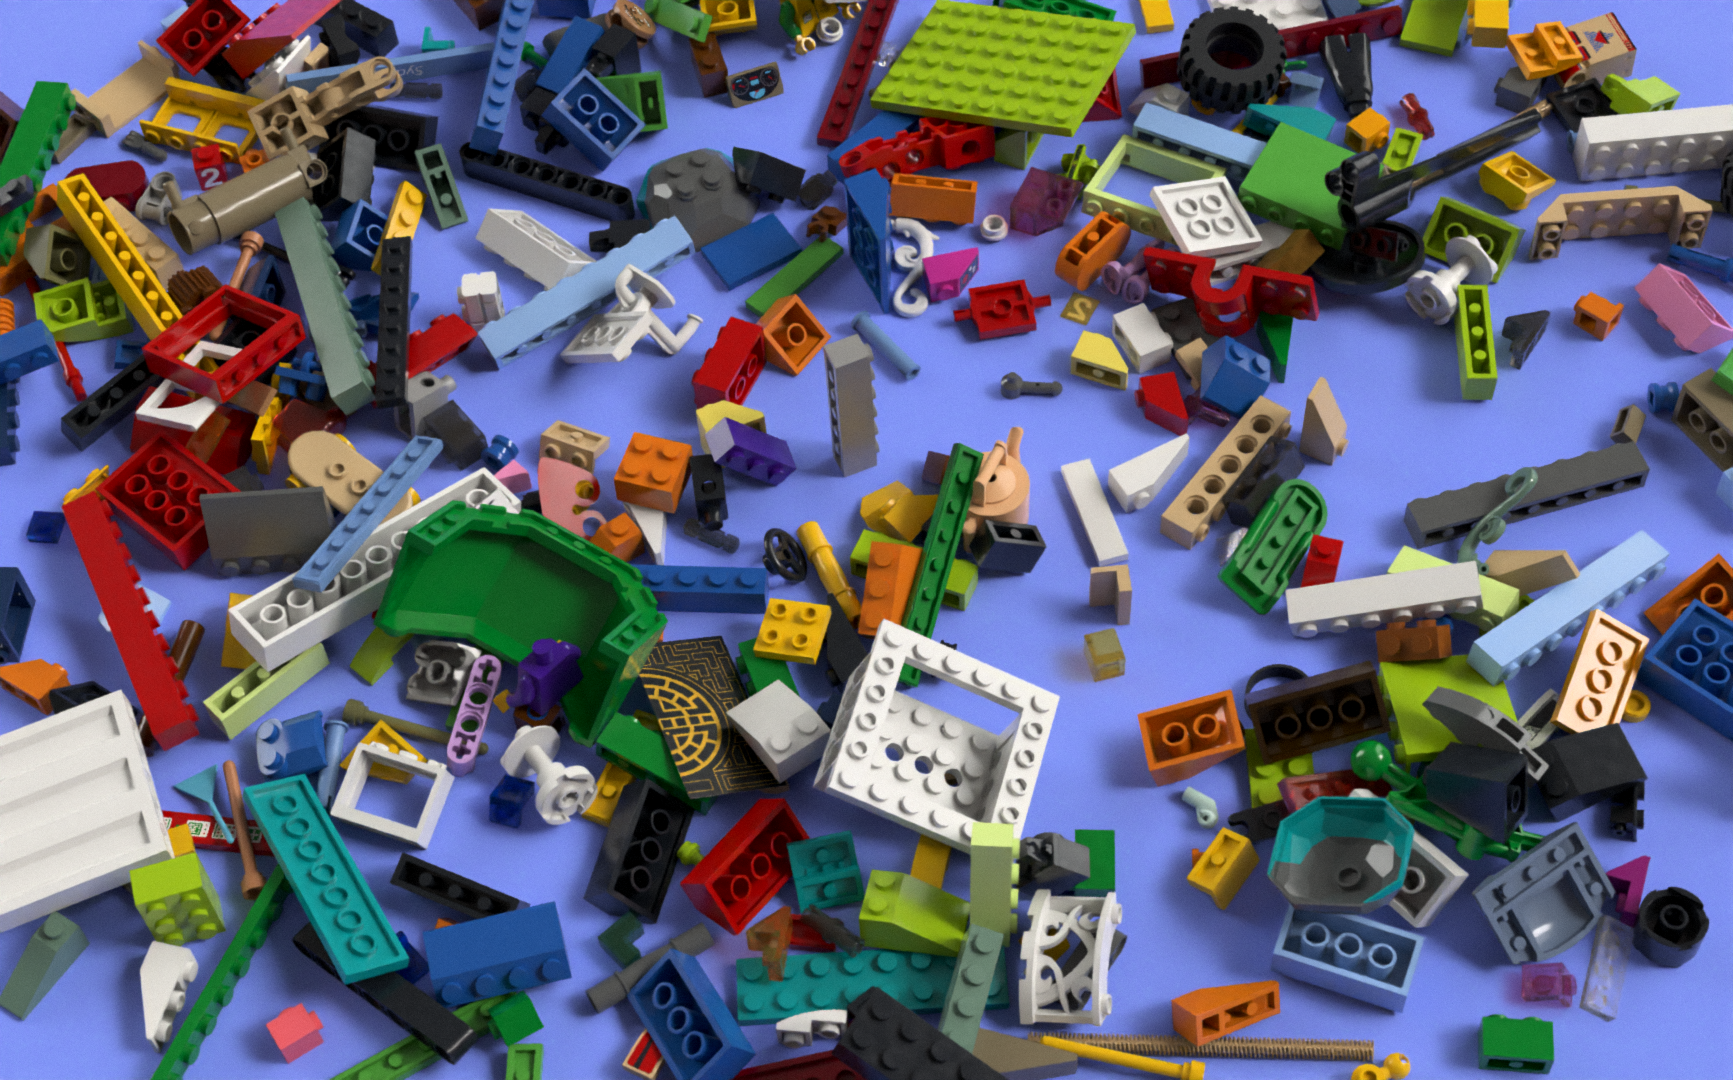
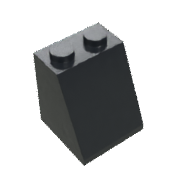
M1450 742L1424 770L1423 785L1427 786V799L1497 843L1504 844L1528 815V755Z

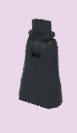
M1366 33L1350 34L1347 36L1345 44L1344 36H1326L1318 45V52L1332 80L1336 94L1343 104L1344 110L1348 112L1349 118L1353 120L1372 107L1373 104L1370 37Z

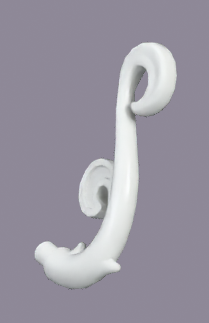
M897 216L896 219H890L893 230H896V233H903L907 238L910 236L915 238L920 245L921 251L916 259H912V257L917 256V250L910 245H903L897 248L895 252L896 266L900 270L910 273L894 293L893 308L901 316L912 318L920 316L926 311L928 307L927 296L921 290L912 288L910 295L916 298L915 303L904 304L901 301V297L923 275L922 258L933 256L934 244L932 240H939L940 238L927 230L918 221Z

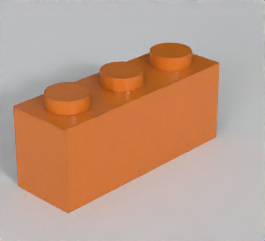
M894 173L890 196L892 213L889 215L922 218L927 222L942 220L951 221L956 225L973 224L978 181Z

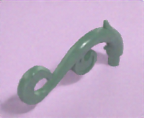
M1523 467L1510 476L1505 484V492L1509 498L1486 514L1468 533L1460 549L1456 551L1457 563L1476 561L1478 573L1480 575L1488 574L1489 566L1477 559L1476 549L1481 541L1490 545L1502 536L1506 528V523L1502 517L1519 503L1537 483L1538 475L1533 468Z

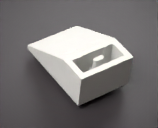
M306 35L300 41L295 38L287 47L285 46L276 55L272 56L264 64L265 68L248 82L251 87L245 95L266 101L286 90L287 74L305 72L304 60L311 51V37Z

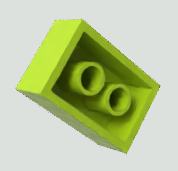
M196 852L129 871L135 906L157 942L180 947L184 943L197 939H210L216 934L226 931L220 897Z

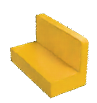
M1223 827L1186 879L1189 885L1211 895L1217 908L1225 910L1260 859L1250 839Z

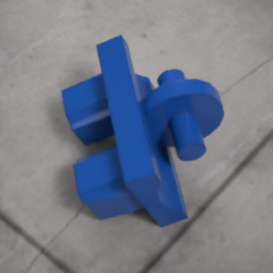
M306 352L303 359L294 358L293 366L301 367V371L276 366L275 375L280 376L279 393L297 397L300 382L308 383L305 398L323 403L328 385L325 376L313 374L314 370L323 371L321 363L316 362L314 352Z

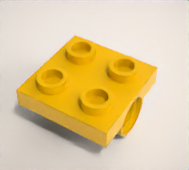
M770 598L753 649L755 657L816 665L832 613L830 606Z

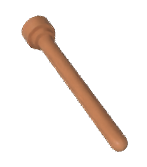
M245 231L239 241L241 254L229 282V286L238 290L251 258L260 253L264 243L263 237L257 232ZM228 318L210 331L209 337L212 341H216L223 333Z
M227 760L223 763L222 767L245 872L240 883L242 896L247 900H256L264 888L267 879L257 869L235 763Z

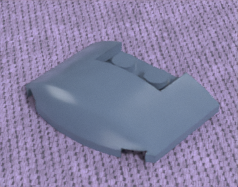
M1577 822L1570 823L1541 838V843L1495 875L1487 876L1472 892L1474 900L1510 964H1521L1519 961H1543L1571 948L1583 939L1604 915L1600 911L1606 896L1612 899L1615 894L1612 884Z

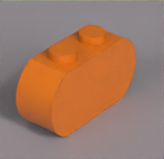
M1105 211L1100 212L1063 247L1055 264V275L1080 291L1086 290L1101 276V269L1110 261H1116L1123 254L1130 239V227Z

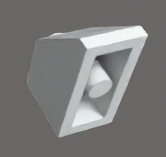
M1165 83L1143 90L1128 107V112L1136 116L1140 114L1146 102L1189 116L1190 97L1189 93Z

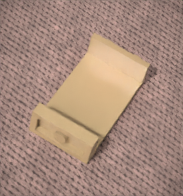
M142 40L137 44L143 58L90 97H86L76 88L71 91L76 98L74 113L94 123L96 129L107 138L166 96L168 93L164 83L169 76L180 79L178 73L180 69L177 63L171 58L167 59L155 46H149Z

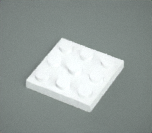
M1226 177L1156 186L1152 188L1149 194L1182 253L1207 257L1257 249L1263 242Z

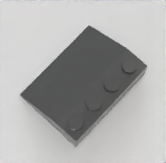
M323 486L200 494V504L211 558L219 576L234 577L240 574L264 575L271 572H297L337 527Z

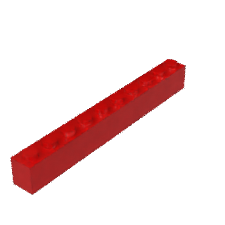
M94 490L61 506L153 737L162 749L167 751L199 735L200 733L195 722L200 720L192 703L187 704L185 698L190 696L184 682L182 680L178 681L176 678V674L180 673L174 658L172 656L168 657L166 651L170 650V646L163 633L158 634L156 628L161 626L154 611H149L147 605L151 604L150 598L143 587L139 588L137 584L142 579L134 564L130 566L128 562L133 558L125 542L120 543L119 538L123 537V533L117 522L111 521L110 517L114 515V512L108 500L104 499L101 501Z

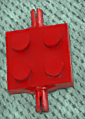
M1025 279L969 288L970 308L953 310V317L955 323L972 319V322L977 327L980 340L1036 331L1035 309L1051 307L1050 294L1032 297L1027 290Z

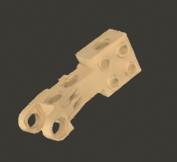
M378 56L339 74L338 78L329 83L321 84L311 93H308L305 89L291 86L247 112L268 159L271 161L288 151L280 129L289 126L298 145L305 144L307 150H310L329 139L324 128L325 125L372 102H384L398 95L403 88V80L389 59ZM378 65H386L388 67L374 73V69ZM396 79V84L393 88L384 89V87L390 85Z

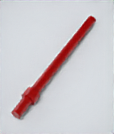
M31 277L25 281V284L34 302L33 294L41 292L36 278ZM55 341L59 362L64 371L63 378L65 383L72 389L76 400L82 402L87 398L86 391L82 385L83 377L79 369L75 368L64 342Z

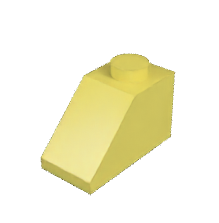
M1083 330L1071 355L1070 374L1126 391L1128 367L1112 339L1104 337L1099 333Z

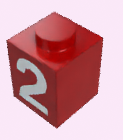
M219 144L191 149L194 171L202 191L209 190L228 181L227 168Z

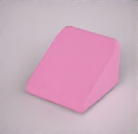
M515 460L509 462L493 475L513 494L532 488L528 471Z

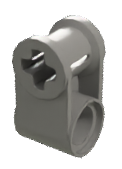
M163 171L153 176L144 194L137 202L136 217L138 219L155 220L159 225L163 226L168 224L167 214L171 211L172 204L162 185L170 180L173 181L181 199L183 198L177 180L172 173Z

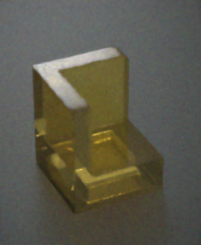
M1114 628L1084 635L1083 651L1094 682L1125 675L1126 658Z

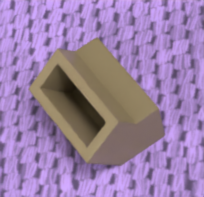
M1634 404L1620 409L1610 438L1615 443L1624 444L1634 441L1636 444L1646 414Z

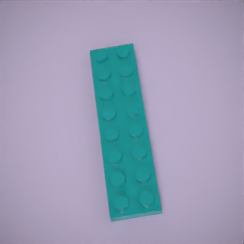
M300 774L245 787L243 789V799L343 983L346 985L408 967L409 957L306 775Z
M1001 945L984 1010L1009 1009L1004 945ZM877 949L736 959L739 1026L777 1024L784 1019L807 1012L846 1010L851 1002L872 986L880 988L916 1015L942 1013L957 957ZM848 1013V1019H853Z

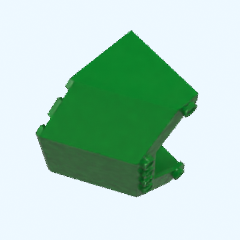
M452 500L409 529L373 625L382 629L384 633L391 637L415 633L466 638L468 642L481 646L491 652L496 658L505 660L516 667L533 651L532 645L537 640L552 638L557 642L560 639L561 641L578 646L581 650V657L576 662L584 678L562 697L559 702L570 722L568 732L576 743L589 748L594 746L616 711L618 712L668 623L664 613H658L656 609L658 602L650 588L642 585L643 576L640 570L534 510L521 509L520 513L516 514L508 513L506 507L481 504L480 508L476 509L466 507L467 505L463 501Z

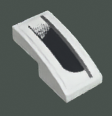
M1551 688L1518 721V724L1532 735L1526 743L1531 750L1546 743L1554 732L1557 733L1560 730L1559 727L1550 723L1560 696Z

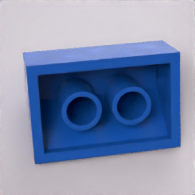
M585 68L559 93L541 115L602 172L646 125Z

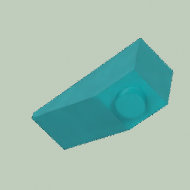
M1249 104L1242 125L1266 136H1272L1280 122H1283L1328 141L1336 118L1311 107Z

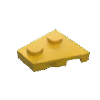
M381 719L360 741V743L370 745L371 741L384 744L389 747V752L399 754L400 750L407 751L418 756L417 761L428 762L423 755ZM356 747L339 765L346 772ZM373 762L368 774L369 777L406 785L415 776L414 774Z

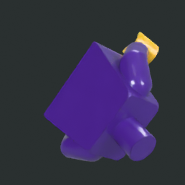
M552 638L535 641L532 645L533 651L517 667L518 683L515 692L510 693L508 689H505L492 701L502 713H505L509 708L527 705L543 716L584 678L576 662L581 657L580 648L560 639L557 642Z

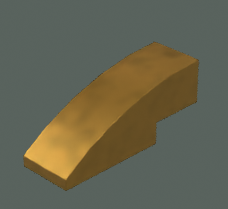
M1294 230L1279 249H1271L1256 267L1302 275L1325 250L1311 230Z

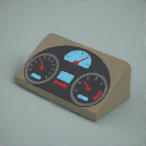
M776 61L725 77L727 96L734 108L784 93Z

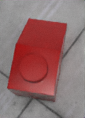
M1168 372L1139 377V390L1134 391L1136 406L1137 408L1142 407L1145 419L1179 436L1186 434L1189 418L1175 373Z
M1313 534L1301 587L1335 582L1344 541Z

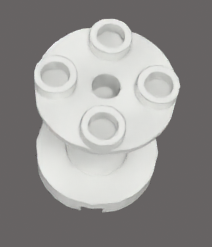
M1468 235L1466 238L1454 237L1446 244L1445 253L1450 265L1448 270L1440 269L1435 274L1419 270L1407 279L1408 282L1404 285L1408 287V291L1405 293L1406 300L1415 313L1423 319L1429 316L1435 319L1433 324L1443 325L1456 315L1458 309L1456 290L1462 280L1473 285H1487L1492 281L1498 267L1481 248L1479 240L1474 236Z
M542 725L531 728L530 726H524L515 733V739L501 757L500 764L510 776L515 778H525L537 773L536 783L540 788L535 799L537 811L549 824H565L571 821L568 816L576 811L581 815L595 800L598 792V786L594 782L595 778L583 766L565 768L562 763L552 762L560 748V736L553 727Z

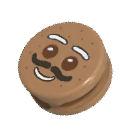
M617 0L613 5V9L609 10L605 15V23L608 28L616 24L636 33L638 49H642L648 43V39L652 38L656 33V26L651 17L631 1Z

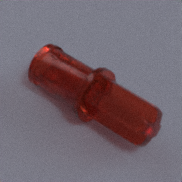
M1408 93L1402 96L1404 101L1400 99L1399 104L1407 114L1409 125L1414 126L1417 133L1423 134L1422 140L1426 141L1429 138H1433L1435 132L1428 119V111L1421 107L1415 94Z

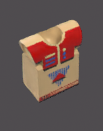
M1613 12L1565 28L1582 54L1583 59L1582 62L1554 74V79L1560 89L1592 78H1596L1602 84L1606 76L1610 74H1615L1621 78L1632 76L1637 48Z

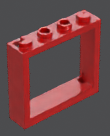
M225 284L141 349L150 372L224 404L306 339L300 315ZM232 314L268 329L212 374L176 359Z

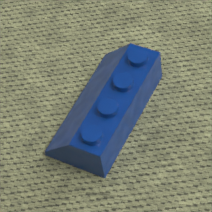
M555 901L423 932L437 1002L445 1008L572 978L569 956Z
M670 948L630 990L629 994H626L677 1080H730L756 1056L754 1049L696 957Z

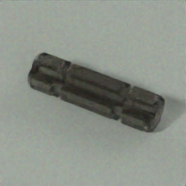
M406 82V84H403L401 92L393 98L405 96V98L427 99L429 96L430 99H440L443 97V86L440 83L428 85V83ZM396 83L390 84V89L393 88Z
M688 518L686 523H684V534L695 538L698 536L697 540L716 548L723 547L722 550L730 554H734L739 548V538L728 533L725 535V531L720 529L709 531L705 528L704 523L701 525V521L694 518Z

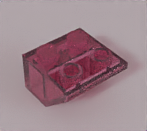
M1031 167L1010 205V229L1032 236H1039L1062 227L1084 183Z

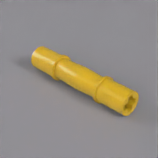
M816 521L802 524L797 529L796 535L807 554L808 561L813 563L828 594H834L853 629L859 628L862 605L856 596L855 589L850 587L841 566L834 557L831 544L828 543Z

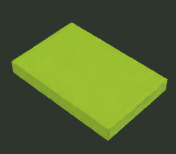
M1413 0L1400 37L1399 46L1452 57L1468 0Z

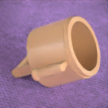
M1012 427L1010 429L1006 443L997 440L992 451L981 452L984 456L979 474L973 482V495L962 529L964 550L967 553H972L969 545L984 520L1028 524L1030 480L1020 459V443L1024 433L1021 427Z

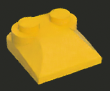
M1514 151L1484 162L1478 172L1480 176L1479 184L1482 190L1489 195L1497 197L1504 202L1507 208L1514 211L1526 209L1532 198L1548 190L1556 182L1554 178Z

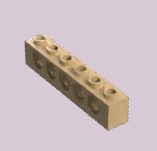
M1260 395L1161 515L1160 533L1189 550L1198 541L1203 542L1209 533L1211 524L1214 521L1218 522L1221 520L1228 503L1231 500L1236 501L1245 482L1247 480L1252 481L1259 471V465L1263 460L1268 461L1275 451L1276 444L1288 437L1292 429V425L1289 424L1291 411Z

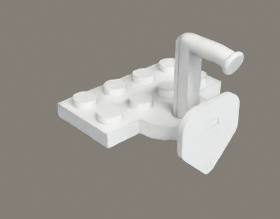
M627 264L615 281V290L619 303L608 313L594 314L559 356L567 364L622 362L629 357L632 352L631 347L636 341L643 339L647 334L665 353L673 355L681 350L695 333L699 324L703 323V319L694 314H687L688 319L686 323L674 335L651 310V308H672L676 303L674 297L658 280L633 265ZM628 283H629L630 288H631L635 293H632V292L630 291V289L627 287Z

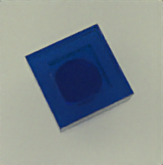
M34 511L26 533L28 541L58 544L66 521L64 514L60 512Z

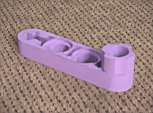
M492 655L480 656L473 664L447 746V766L452 770V774L457 777H464L465 774L473 772L475 769L476 757L493 705L492 700L495 698L499 686L501 663ZM486 666L492 667V672L488 674L487 684L482 682V670H485ZM482 692L488 699L484 704L478 705L470 701V696L473 693ZM465 720H475L479 724V728L474 732H466L461 728V724ZM462 740L467 742V745L462 744ZM460 755L463 756L462 759L456 758L457 756H460Z

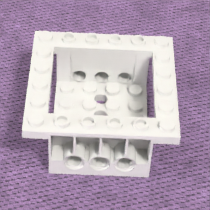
M883 619L879 624L871 651L849 676L813 788L971 855L973 822L1014 824L1013 838H1021L1060 696ZM903 663L1019 714L1000 735H996L896 691L895 688ZM885 749H894L899 755V761L890 760L886 756ZM915 761L924 762L928 767V774L920 773L915 767ZM949 773L955 776L958 786L952 787L948 785L944 779V774Z

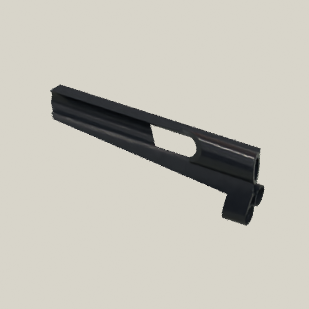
M1534 108L1436 154L1435 157L1378 178L1380 162L1374 152L1362 151L1343 160L1339 167L1327 172L1324 179L1328 191L1332 195L1340 197L1337 209L1342 221V228L1346 227L1355 234L1410 208L1416 193L1517 146L1540 133L1541 129L1537 123L1543 121L1542 116ZM1441 168L1443 169V174L1412 188L1414 181Z

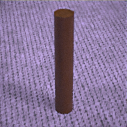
M192 620L182 621L168 653V657L172 656L179 668L180 673L176 674L177 680H182L183 682L205 633V628ZM143 713L138 724V730L146 757H152L158 742L153 737Z

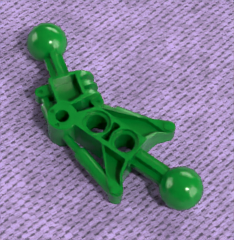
M1369 740L1356 745L1351 753L1350 765L1353 772L1360 779L1368 782L1383 779L1400 790L1390 791L1386 799L1401 814L1442 832L1456 841V850L1468 859L1480 860L1484 854L1514 862L1520 855L1521 850H1531L1541 843V838L1545 837L1523 831L1521 823L1504 844L1497 843L1427 799V786L1423 785V773L1425 768L1433 761L1421 762L1416 772L1418 779L1393 764L1389 749L1378 741Z

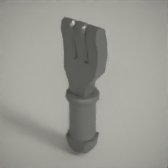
M131 130L122 141L123 145L135 151H142L143 154L150 155L156 161L165 162L168 158V154L164 149H159L151 142H146V139L134 130Z

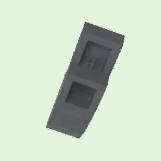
M1437 687L1422 704L1433 718L1445 725L1454 734L1456 739L1464 744L1477 746L1480 743L1485 748L1528 755L1529 788L1539 781L1549 767L1544 760L1526 745L1532 735L1510 717L1483 701L1455 690Z

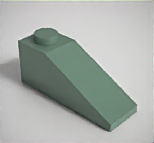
M439 143L415 151V161L442 230L469 222L442 144Z
M57 911L53 912L32 935L1 993V1007L22 1021L27 1018L90 944L79 925Z

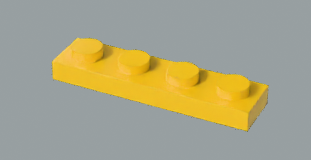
M406 180L398 186L370 269L380 276L382 239L411 236L413 240L426 201L427 194Z

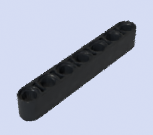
M470 142L460 147L459 154L465 175L470 178L609 221L632 220L635 216L632 192L626 187L499 148L496 155L470 148Z
M309 921L291 939L293 944L303 955L344 984ZM395 971L345 985L452 1065H456L479 1040V1037L469 1025Z

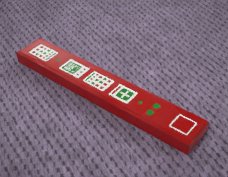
M162 810L167 830L188 824L195 848L240 853L233 818L222 817L234 839V842L229 844L214 816ZM247 819L254 855L275 857L256 821Z

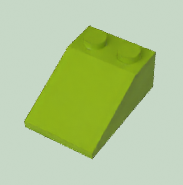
M872 869L859 915L861 946L958 957L970 916V902L906 873Z

